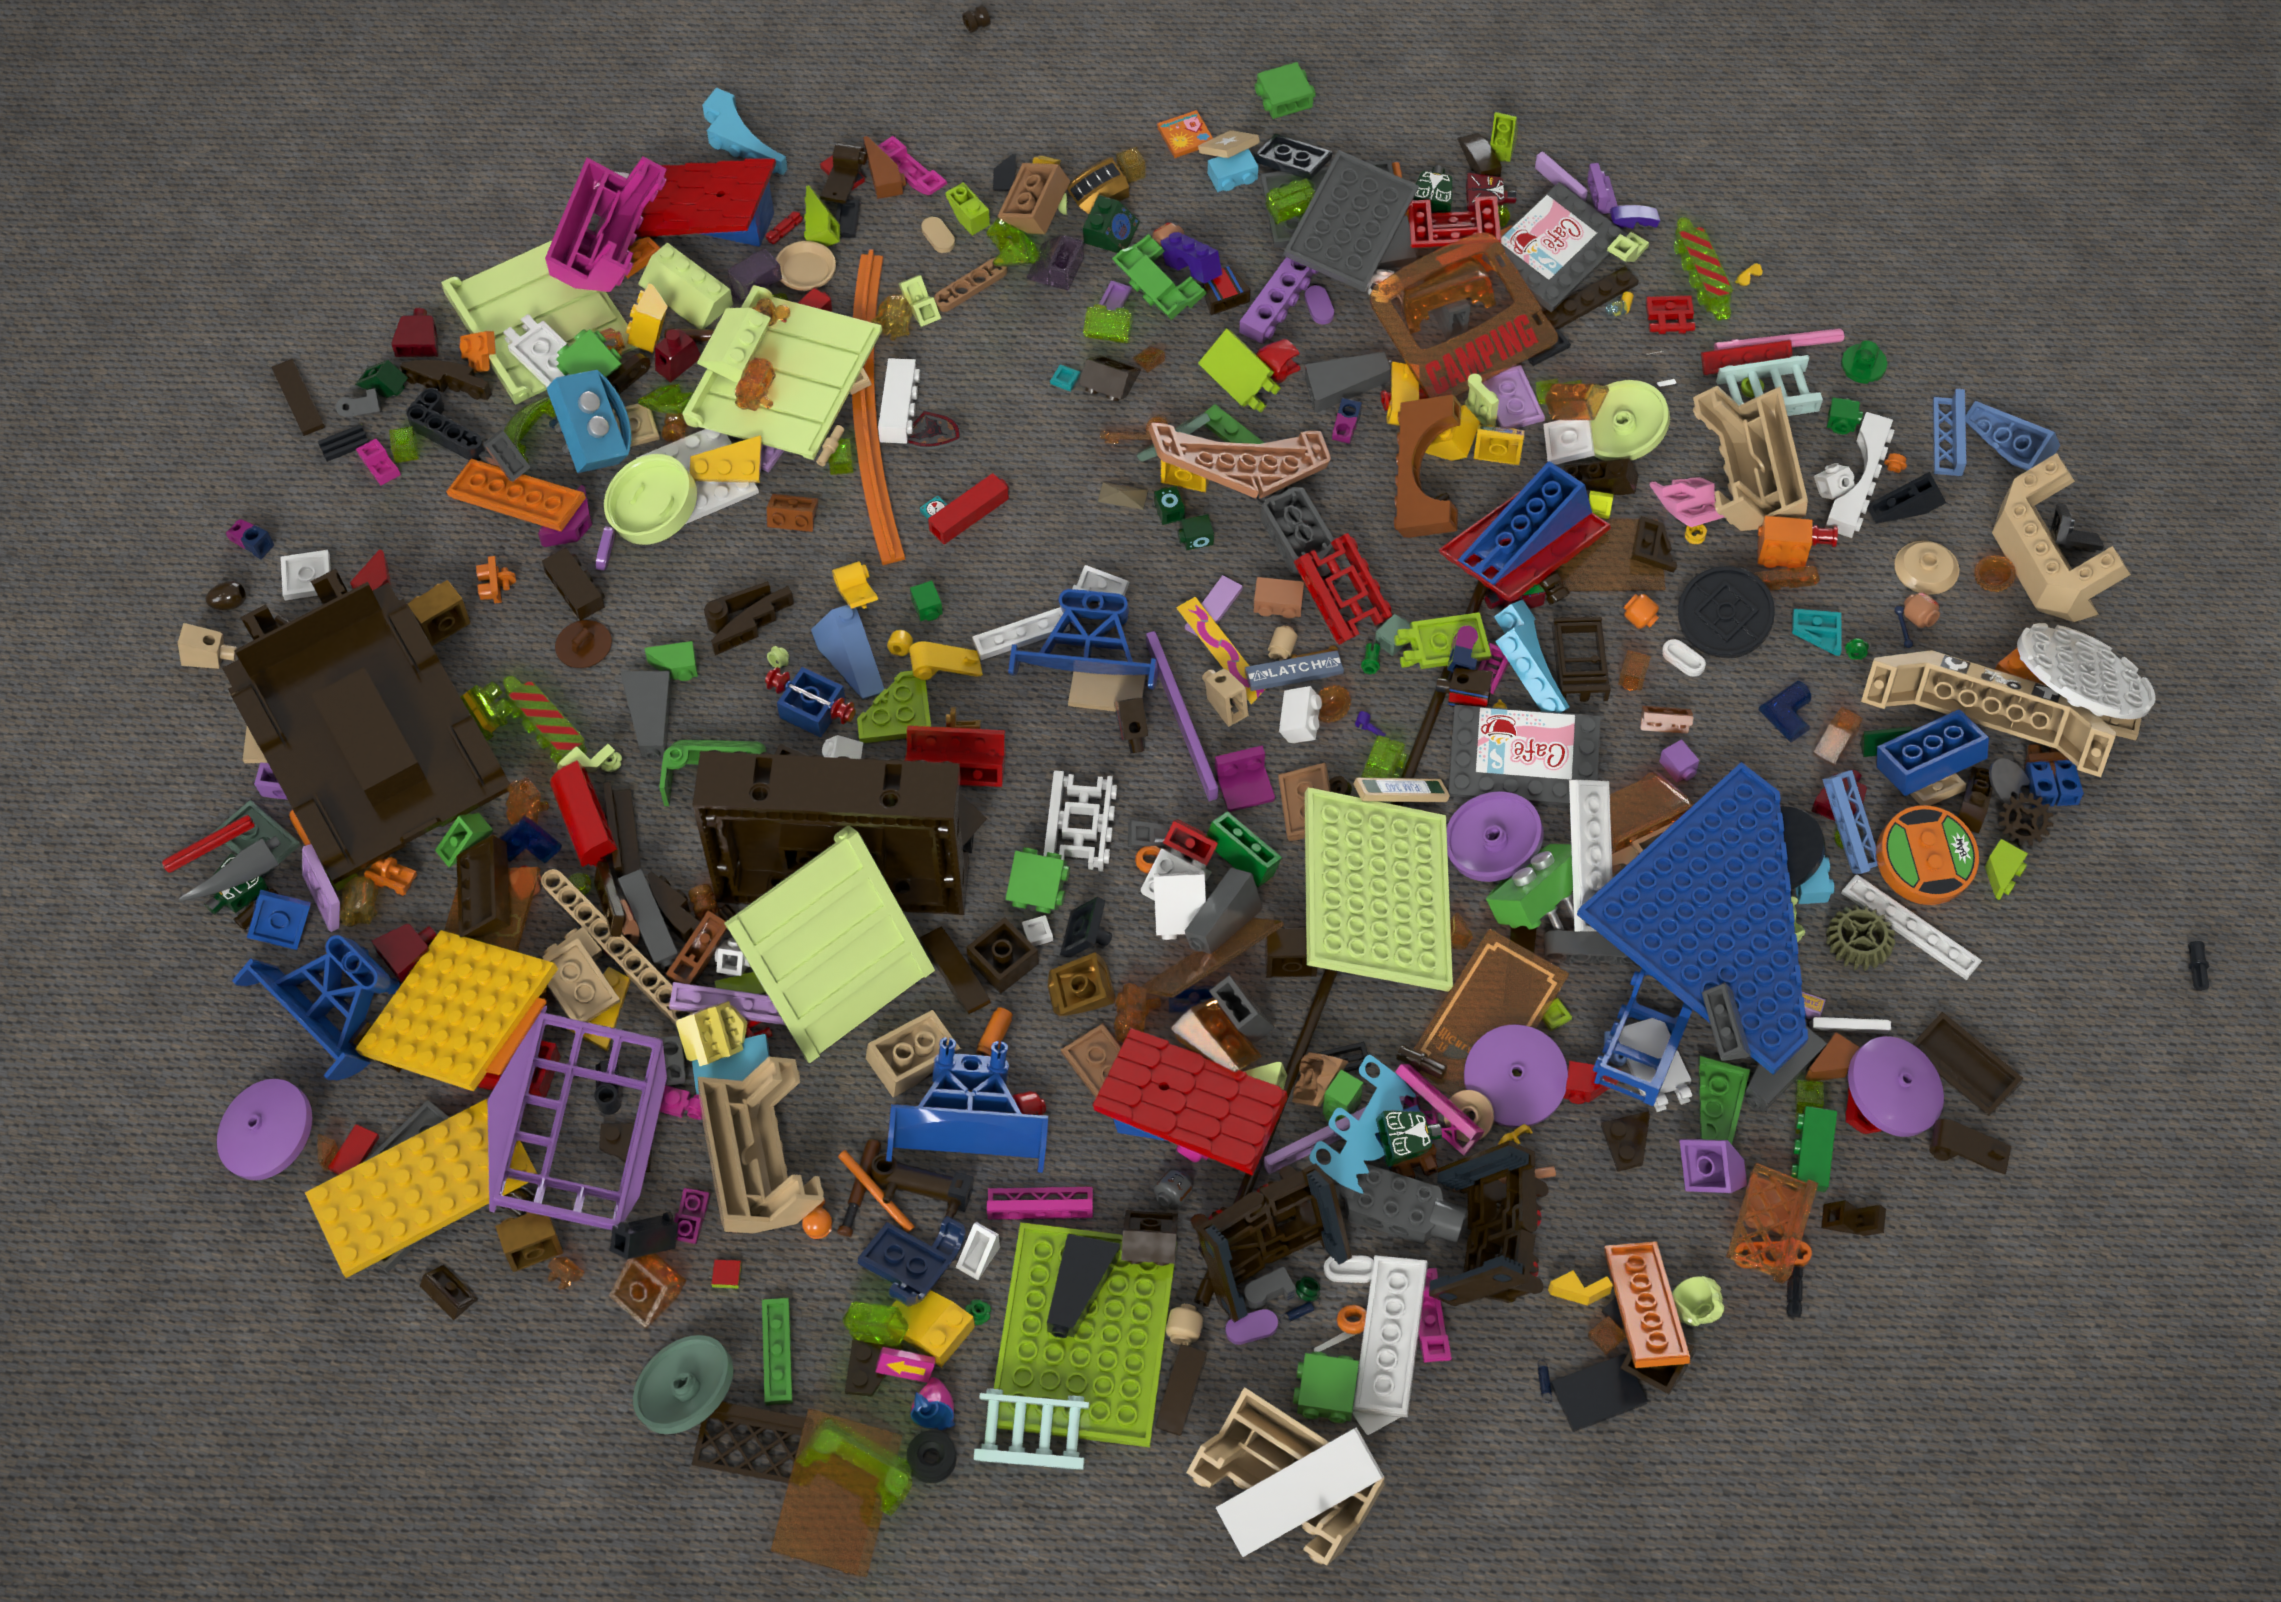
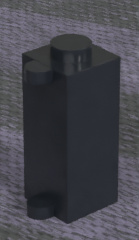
M665 1212L662 1216L628 1223L626 1221L620 1222L618 1225L612 1226L610 1251L625 1259H632L675 1249L678 1223L673 1221V1214L671 1212Z

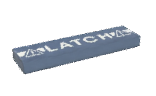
M1338 651L1245 667V674L1251 691L1340 675L1344 672Z

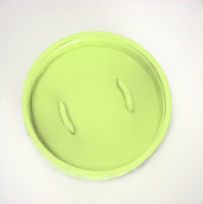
M650 454L639 457L624 466L609 484L604 499L605 516L619 535L631 543L647 545L661 542L678 532L690 518L697 500L696 483L687 469L671 456Z

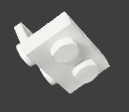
M1085 565L1077 586L1073 585L1072 589L1117 593L1125 596L1130 582Z

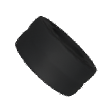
M935 1430L921 1432L911 1440L907 1448L906 1457L909 1470L915 1478L922 1482H941L951 1475L956 1466L955 1446L952 1440L942 1432ZM930 1450H934L940 1455L938 1461L932 1464L924 1460L925 1453Z

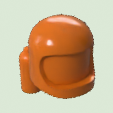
M825 1199L802 1219L804 1231L813 1239L826 1237L832 1228L831 1215L823 1208Z

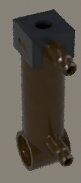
M886 1154L877 1155L871 1163L872 1180L882 1190H885L882 1199L884 1203H890L896 1189L948 1202L945 1218L948 1216L953 1219L957 1210L961 1212L966 1211L973 1192V1176L956 1172L955 1176L952 1177L899 1163L893 1156L892 1161L889 1162L886 1161Z

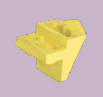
M729 1001L706 1007L678 1019L676 1022L686 1059L689 1061L698 1060L699 1066L708 1065L743 1050L742 1044L745 1040L747 1021L734 1006L730 1005Z

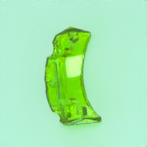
M997 218L986 231L988 237L1000 251L999 255L993 260L994 265L1007 267L1035 264L1040 259L1039 251L1033 241L1024 234V231Z
M549 396L521 408L504 428V432L527 463H529L528 458L524 455L526 446L519 442L543 413L552 418L556 416Z

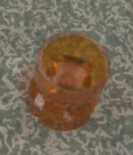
M678 411L667 412L661 436L664 440L670 442L684 439V429L687 427L683 414Z
M709 884L695 886L688 892L690 902L694 904V913L698 918L702 919L707 911L713 914L718 912L719 907L717 901L713 899L714 893Z

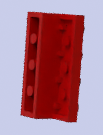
M929 726L907 727V753L904 761L915 762L917 760H924L933 763L949 761L960 766V785L1002 787L1006 758L1005 730Z
M576 760L558 770L551 777L550 786L581 866L584 867L589 864L596 867L598 861L607 862L605 855L617 850V846L588 772Z

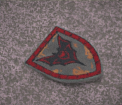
M924 410L913 422V433L908 434L907 443L901 444L924 450H940L962 441V435L959 426L952 418Z

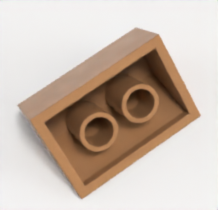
M1023 163L1003 203L998 218L1028 234H1046L1070 183L1069 178L1059 164Z

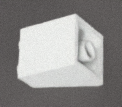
M1204 871L1154 874L1156 935H1162L1163 940L1177 939L1178 934H1185V929L1206 902Z

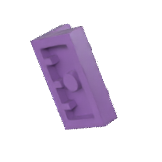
M1592 163L1589 166L1587 183L1594 208L1601 214H1608L1611 207L1617 206L1610 178L1605 176L1604 171L1600 170L1599 163Z

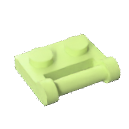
M1471 374L1468 377L1469 393L1468 398L1465 400V405L1482 425H1492L1495 427L1499 405L1498 397L1482 384L1480 375Z

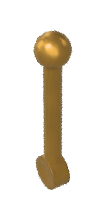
M1330 646L1327 650L1311 652L1301 655L1291 654V657L1289 659L1326 653L1331 651H1338V648L1336 646Z

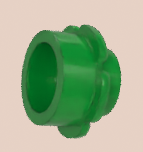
M1852 639L1845 646L1846 653H1848L1849 658L1852 660L1863 659L1868 654L1869 645L1863 639Z
M975 1299L965 1308V1311L974 1317L975 1325H982L990 1319L991 1307L986 1302Z

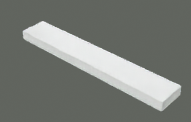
M1858 874L1842 890L1841 894L1863 908L1867 905L1870 912L1877 908L1876 915L1881 916L1885 914L1884 922H1891L1893 930L1965 980L1971 976L1982 962L1977 956Z

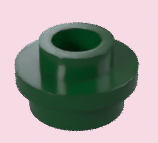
M1302 1277L1301 1280L1296 1282V1293L1299 1298L1304 1301H1315L1319 1298L1321 1287L1315 1279Z

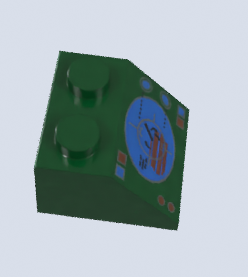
M1098 195L1083 226V243L1119 253L1122 249L1129 247L1140 221L1120 201Z

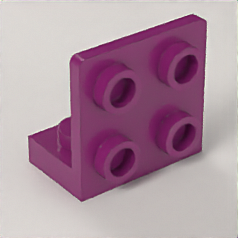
M1263 746L1215 757V774L1229 812L1275 801V795L1264 766L1265 752Z

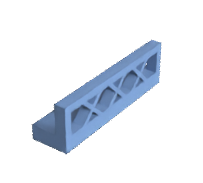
M1955 389L1953 398H1933L1934 474L1963 475L1966 466L1964 389ZM1939 404L1951 405V411L1945 415L1939 410ZM1943 421L1952 426V429L1947 433L1939 428V424ZM1944 439L1952 445V448L1947 452L1939 446V443ZM1944 458L1948 459L1952 463V469L1939 468V462Z
M1848 770L1822 779L1852 873L1862 874L1870 871V868L1878 866L1876 845L1853 771ZM1847 777V781L1849 784L1847 792L1845 791L1844 784L1842 781V778ZM1849 801L1856 806L1857 811L1854 816ZM1856 825L1863 829L1864 835L1862 839H1860ZM1864 849L1870 851L1872 862L1868 863Z

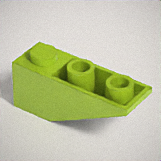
M1495 112L1490 146L1500 162H1510L1517 140V117Z
M806 186V213L804 215L806 221L804 237L806 241L817 242L826 247L840 242V224L810 186Z

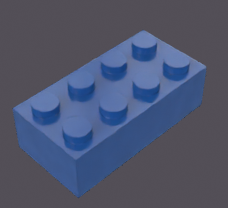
M1958 709L1877 746V768L1904 796H1907L1987 759L1989 737Z

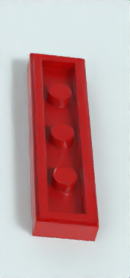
M1791 340L1701 352L1704 375L1717 374L1719 368L1729 365L1738 366L1785 359L1793 356Z

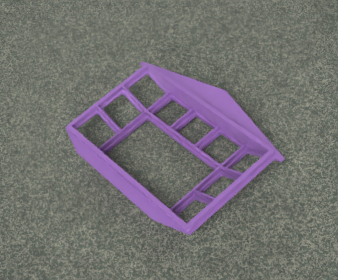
M544 1006L488 1098L489 1211L495 1213L496 1206H502L612 1230V1226L625 1221L640 1197L667 1080L663 1039L546 1013L547 1006ZM549 1024L575 1030L574 1042L567 1064L538 1057L545 1025ZM584 1033L614 1040L606 1072L586 1069L576 1065ZM623 1041L652 1048L644 1081L615 1075L618 1055ZM536 1067L565 1074L559 1100L529 1094ZM574 1076L642 1091L618 1192L549 1177ZM526 1104L556 1110L550 1137L521 1132L519 1130ZM516 1141L547 1147L540 1175L510 1168ZM511 1178L537 1184L534 1202L503 1196L506 1179ZM546 1187L577 1193L573 1211L542 1204ZM589 1195L615 1201L616 1206L613 1219L582 1213L585 1196Z

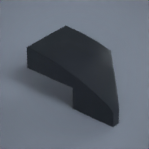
M1012 154L994 168L993 191H1010L1016 178V154Z

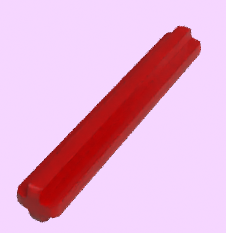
M245 815L167 857L162 861L164 869L171 873L254 828L255 824L249 815Z

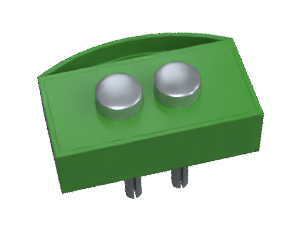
M1549 844L1531 859V864L1517 871L1512 877L1501 880L1495 886L1486 900L1498 924L1510 925L1511 928L1527 926L1528 929H1534L1542 923L1540 919L1544 915H1548L1554 929L1564 931V927L1556 913L1558 909L1556 905L1560 901H1564L1572 919H1574L1572 845Z

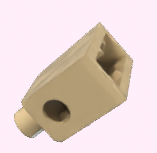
M183 623L178 640L181 666L219 669L222 659L235 661L237 655L234 650L237 647L224 645V638L221 632Z
M1212 669L1206 671L1202 679L1206 685L1207 699L1229 727L1248 717L1247 696L1244 685L1227 669H1222L1218 672ZM1230 699L1239 710L1235 714L1231 710L1233 706L1230 704Z

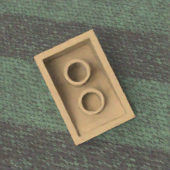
M931 1010L868 1043L866 1060L894 1098L916 1086L933 1072L934 1059L939 1054L940 1040L947 1037L946 1045H949V1037H953L935 1012ZM957 1043L955 1047V1054H957L961 1049Z

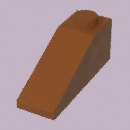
M868 136L863 137L877 199L902 195V187L906 186L904 173H899L898 165Z
M707 911L667 971L668 980L676 983L696 984L728 929L724 924L726 921Z

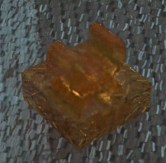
M567 1257L552 1258L547 1266L553 1271L549 1274L548 1281H555L558 1276L561 1278V1283L558 1286L559 1290L569 1287L570 1282L578 1281L585 1273Z

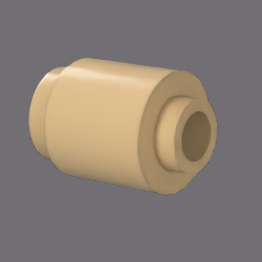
M1284 625L1275 629L1268 647V655L1271 659L1276 660L1279 658V661L1291 657L1298 638L1293 628Z

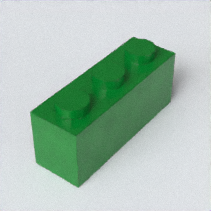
M1228 811L1212 821L1206 834L1218 843L1215 852L1235 869L1252 873L1255 885L1258 888L1274 876L1282 859L1279 854Z
M1806 1106L1802 1114L1798 1113L1796 1129H1800L1799 1139L1795 1138L1793 1145V1154H1797L1796 1164L1792 1163L1790 1170V1179L1794 1180V1187L1826 1192L1828 1189L1837 1111Z

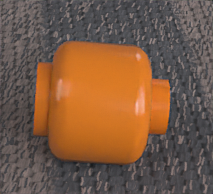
M1635 594L1623 607L1626 610L1624 617L1638 629H1642L1646 625L1650 628L1659 618L1656 615L1659 611V606L1645 594H1640L1639 596Z

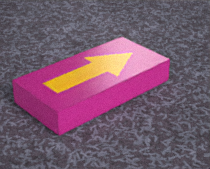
M882 1347L876 1365V1373L928 1383L935 1365V1357Z

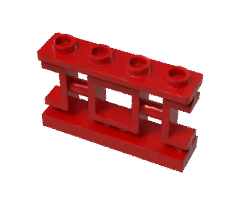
M1348 533L1330 542L1335 553L1322 560L1319 559L1316 551L1313 550L1294 561L1299 574L1338 645L1360 634L1355 623L1370 616L1374 625L1377 626L1392 617L1390 604L1387 600L1383 599L1378 582L1369 573L1367 561L1361 558L1355 539L1350 537ZM1345 554L1351 566L1341 571L1335 559ZM1327 564L1332 576L1322 580L1316 568ZM1348 574L1358 595L1342 602L1332 582ZM1368 596L1373 608L1363 612L1358 600ZM1349 605L1355 618L1345 623L1339 610Z

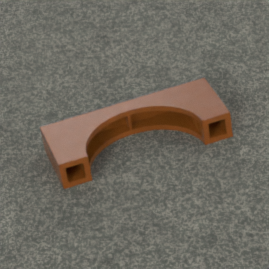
M1454 395L1401 402L1400 412H1398L1400 432L1397 433L1399 453L1396 455L1398 474L1395 477L1398 491L1395 496L1397 517H1394V527L1403 537L1408 538L1455 532L1458 527V509L1450 500H1436L1424 494L1420 482V467L1423 456L1433 440L1444 431L1461 425V404Z

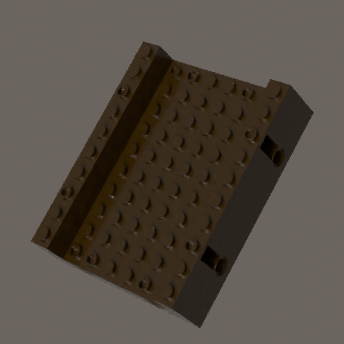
M718 750L700 751L692 806L716 903H753L835 844V834L846 826H851L861 836L902 912L964 915L969 873V853L963 852L958 810L961 778L959 764L949 761L933 763L924 760H917L915 762L901 761L899 759L876 760L870 757L852 759L846 756L832 758L821 755H773L767 752L751 754L743 751H736L734 753ZM902 890H907V891H908V892L905 893V894H900V893H898V892H900V891H902Z

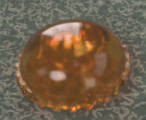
M2000 555L1983 557L1976 564L1974 571L1977 584L1990 592L2006 590L2007 587L2014 583L2016 576L2013 563Z
M1333 685L1319 691L1317 695L1321 697L1322 707L1319 709V721L1332 723L1341 720L1348 713L1351 705V696L1347 689L1343 686L1340 687V685Z

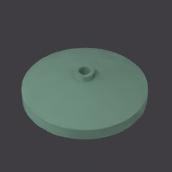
M693 1335L679 1339L659 1351L645 1366L634 1388L633 1407L639 1420L648 1429L660 1434L680 1433L704 1421L720 1405L730 1388L733 1377V1362L729 1352L719 1341L705 1335Z

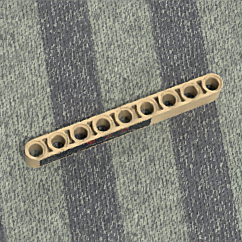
M552 869L543 874L541 883L547 895L580 929L582 927L586 929L606 956L630 978L676 1027V1022L681 1015L694 1013L669 1009L670 1002L663 1003V1000L670 997L673 986L622 934L621 937H612L602 913L560 871ZM560 882L558 886L550 887L552 883ZM570 898H576L574 902L566 903ZM592 914L589 919L582 920L585 915ZM601 931H608L606 935L598 936ZM618 947H624L620 953H614ZM640 963L639 968L634 970L630 969L632 965ZM657 980L655 985L646 986L649 981Z

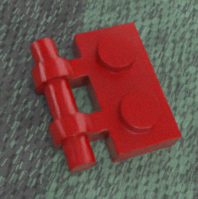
M1692 296L1646 298L1648 320H1657V323H1649V332H1658V334L1678 332L1679 334H1685L1686 331H1695V322H1686V319H1693L1694 316ZM1676 319H1677V322H1678V323H1666V320H1676Z

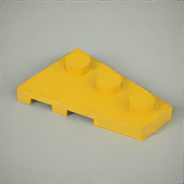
M761 435L690 456V474L694 481L760 483Z
M608 967L603 975L619 997L620 1002L588 1023L616 1028L618 1016L630 984V978ZM567 1029L573 1033H576L575 1030ZM589 1033L583 1034L585 1040L608 1052L611 1038Z

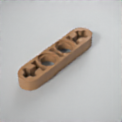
M999 257L993 258L937 292L934 300L938 311L947 312L1003 278L1007 274V262ZM977 277H984L986 279L982 283L974 281ZM959 288H966L968 290L964 294L956 292ZM941 299H943L944 301L948 300V303H945V302H941V303H940V300H941Z

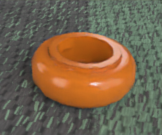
M1145 846L1139 849L1135 857L1136 866L1139 870L1149 874L1154 863H1146L1143 858L1146 855L1157 857L1161 849L1157 846Z
M1359 1305L1345 1306L1337 1315L1338 1327L1347 1334L1363 1332L1367 1311ZM1350 1316H1357L1360 1320L1349 1322L1346 1319Z

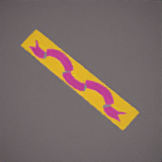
M1194 597L1176 607L1222 668L1227 669L1244 685L1247 700L1252 704L1265 689L1250 690L1245 674V667L1249 666L1202 604Z

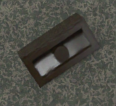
M444 1264L429 1271L422 1277L420 1287L453 1320L458 1318L478 1300Z

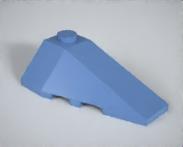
M1977 401L1973 403L1965 416V422L2010 464L2027 471L2053 456L2060 447L2055 432Z
M849 605L832 609L811 629L818 650L846 679V682L862 700L879 695L884 690V686L857 608L851 609Z

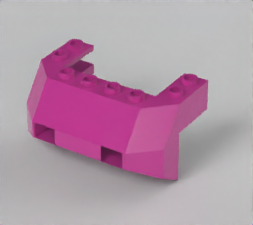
M642 156L629 176L625 178L586 157L545 257L549 275L575 289L611 292L615 285L620 286L624 276L629 274L633 263L630 262L633 253L627 250L628 246H632L637 237L634 231L639 229L644 218L641 217L645 205L648 201H654L658 190L661 191L666 182L664 178L666 168ZM593 213L600 216L595 232L587 228Z

